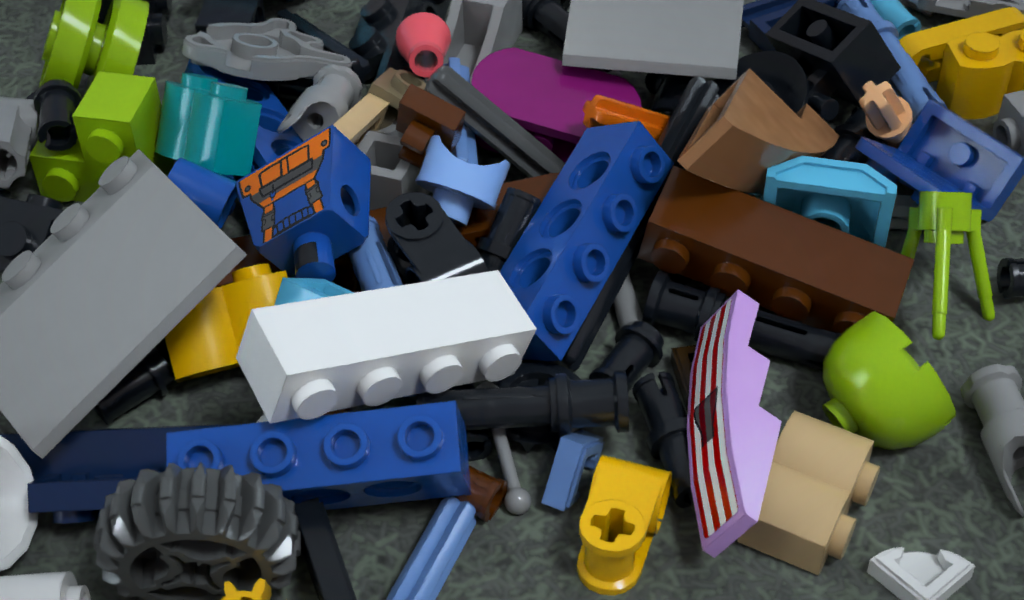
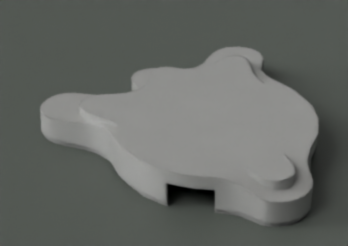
M271 18L259 23L232 22L209 24L206 28V33L199 31L197 34L187 35L183 40L182 54L191 59L190 62L193 64L212 67L226 74L253 80L289 81L299 78L314 79V76L324 66L336 64L350 69L352 66L350 58L324 51V43L320 38L296 31L295 23L283 18Z

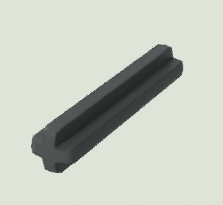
M440 66L429 77L425 91L466 111L463 124L528 178L550 173H560L565 165L564 161L450 66Z

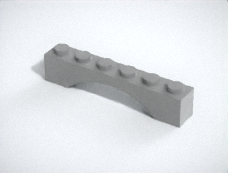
M452 0L446 20L451 33V44L443 64L448 63L449 57L459 58L460 65L469 68L471 84L473 72L482 59L498 50L513 48L522 32V0ZM429 77L424 79V82H425L426 84H427V81H428ZM397 119L391 125L379 131L368 130L358 145V148L370 158L371 162L370 210L388 207L393 199L408 192H422L427 195L430 193V191L422 188L415 182L421 167L418 168L398 158V154L403 147L400 144L403 133L396 130Z

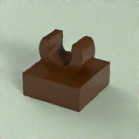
M410 84L400 100L396 130L403 133L400 144L403 147L398 154V158L420 168L423 164L430 138L434 135H439L441 142L452 153L460 140L466 111Z

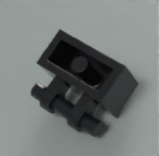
M798 0L765 34L776 51L791 56L801 65L809 82V99L807 104L825 121L834 119L839 111L838 102L831 98L830 95L861 108L859 100L865 95L862 89L865 83L871 80L875 85L884 81L888 82L901 69L872 21L816 0Z

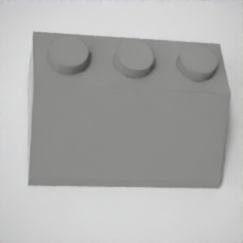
M571 0L562 66L736 80L744 0Z

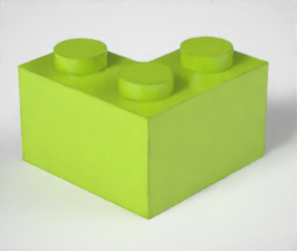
M98 72L72 115L78 136L76 144L65 151H53L45 147L46 140L42 143L38 140L30 153L29 158L41 196L60 202H85L100 187L98 182L103 172L120 157L127 156L130 158L138 149L168 176L174 165L173 159L155 152L162 108L155 77Z

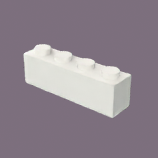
M499 270L251 309L236 359L269 424L296 418L314 419L327 412L360 405L378 406L391 399L424 392L437 394L454 386L483 380L491 382L503 380L515 374L521 365L522 358L537 328Z

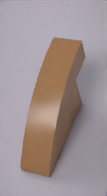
M749 68L707 108L677 161L687 171L724 187L747 193L764 194L767 168L802 155L821 158L836 144L839 135L807 103L795 113Z

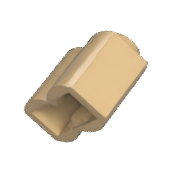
M794 410L776 443L758 522L740 536L737 542L818 576L828 555L841 560L849 545L857 519L847 516L851 505L855 502L866 506L879 475L880 466L869 462L874 440Z

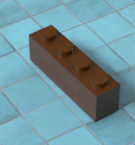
M673 166L648 220L637 257L654 264L664 272L680 274L710 287L721 289L720 293H724L728 297H731L739 289L758 302L760 307L773 311L778 316L841 334L873 311L893 322L915 260L738 190L724 187L676 166Z

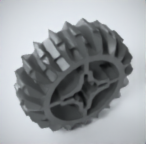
M201 461L196 468H181L175 463H169L165 472L161 473L151 469L140 470L137 480L126 479L119 481L116 492L105 496L104 507L99 512L98 525L96 526L94 550L97 551L96 565L102 568V580L111 585H116L117 594L124 597L138 596L139 600H221L226 596L224 582L230 581L238 591L252 592L254 584L259 578H262L271 587L270 599L276 597L277 589L290 585L292 571L296 570L297 556H300L301 531H298V517L295 515L294 502L283 497L281 486L262 484L260 474L253 472L242 476L234 473L232 465H227L221 470L206 468Z

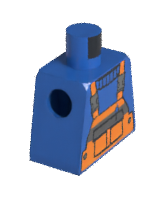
M333 124L236 181L237 192L255 248L282 271L286 270L287 275L291 278H317L332 282L336 276L334 260L362 245L369 236L370 158Z

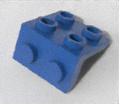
M931 99L928 100L898 148L862 136L855 146L857 150L869 157L866 162L867 165L896 184L899 181L915 190L911 199L919 204L920 191L973 193L972 209L982 210L981 220L988 222L995 218L1024 175V156Z

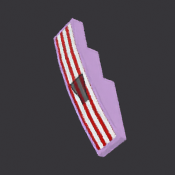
M739 289L700 327L690 371L687 412L690 486L702 550L714 558L758 522L782 423L781 420L759 406L770 360L748 346L760 304Z

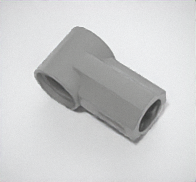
M0 96V188H9L15 179L26 174L30 152L38 141L39 114L35 110L34 99Z

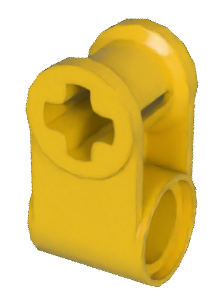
M606 455L600 457L579 524V535L583 544L578 554L577 573L580 581L589 590L600 595L614 596L625 593L636 585L641 576L653 536L659 532L662 522L658 521V519L663 520L671 488L672 472Z

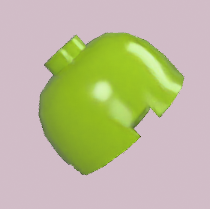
M876 311L869 313L847 328L831 344L823 360L822 380L830 397V400L822 405L825 415L832 425L874 440V447L887 450L914 447L942 431L944 426L955 418L956 410L948 391L931 364L927 361L919 367L917 362L905 350L913 342L892 321Z

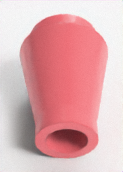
M418 12L405 18L399 25L395 37L396 46L403 58L409 63L411 70L420 77L428 78L443 65V60L451 44V33L448 25L439 16L428 12Z

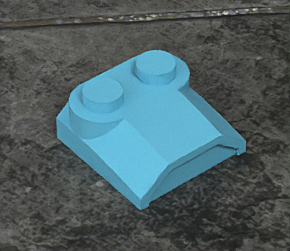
M802 155L767 168L763 201L885 248L897 194V185L867 164Z

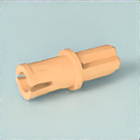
M871 80L862 86L865 95L859 100V104L866 114L867 128L876 138L882 139L883 144L898 148L913 125V111L906 100L897 96L890 83L884 81L875 85Z

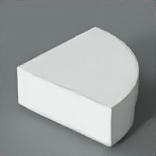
M896 547L885 550L871 558L867 572L900 600H947L972 578L975 565L955 553L942 549L939 550L938 554L920 551L904 552V548Z

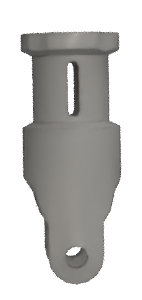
M336 64L322 67L314 76L313 86L308 87L299 96L277 128V132L281 133L292 126L301 139L305 141L334 124L361 100L363 86L358 75L350 68L340 67Z
M993 364L982 367L968 377L967 381L960 388L961 397L969 408L976 409L983 425V429L980 432L983 446L1006 497L1010 500L1014 509L1024 517V511L1011 484L1012 474L1015 470L1024 467V399L1020 393L1022 378L1014 366Z

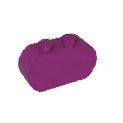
M515 47L498 50L486 56L476 66L472 75V86L565 163L587 129L583 124L585 113L582 110L586 101H591L595 95L599 94L642 107L637 91L625 78L590 68L562 66V60ZM475 134L476 142L480 147L498 153Z

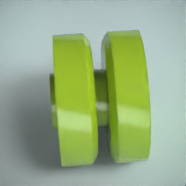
M62 0L60 10L54 11L41 60L45 61L39 88L50 80L60 79L69 82L78 89L82 74L84 73L89 75L86 93L99 71L133 75L145 33L149 2L144 0H112L104 24L98 23L102 0Z

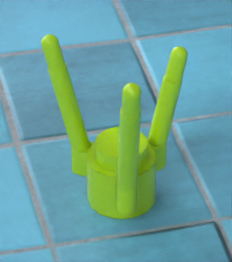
M920 191L919 207H909L908 230L901 254L913 259L915 258L922 230H924V243H936L932 301V336L936 340H941L945 337L951 244H963L964 231H966L982 316L987 321H992L995 318L993 294L981 235L982 210L972 209L973 193Z

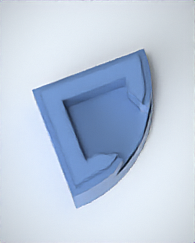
M584 430L561 436L542 498V504L564 512L578 500L581 494H579L577 489L583 469H595L605 443L603 442L604 437Z

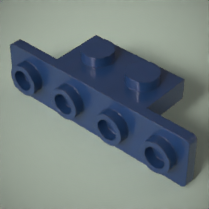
M249 423L71 430L43 459L29 448L18 433H0V435L15 445L31 469L34 481L27 484L29 513L53 512V522L65 524L96 520L97 510H101L104 507L105 496L116 492L119 481L126 479L137 480L140 470L151 469L159 473L165 472L166 433Z

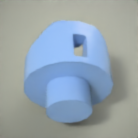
M434 135L430 138L422 167L415 182L433 193L432 197L440 203L441 208L453 224L465 227L468 224L473 207L489 211L495 210L499 193L510 168V163L507 160L484 166L467 163L452 155L441 142L440 136Z

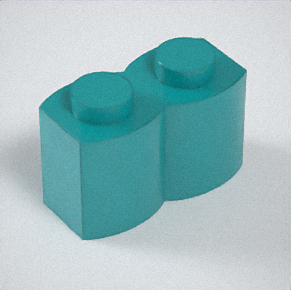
M183 72L181 83L165 81L155 152L174 160L182 157L218 174L246 176L251 173L262 104L247 99L248 88L218 82L217 78Z

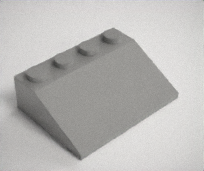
M140 149L130 158L123 156L114 161L101 175L98 182L100 187L82 205L74 203L67 207L53 222L50 228L52 234L34 252L27 250L19 254L11 261L2 274L3 282L0 284V411L29 448L42 459L247 256Z

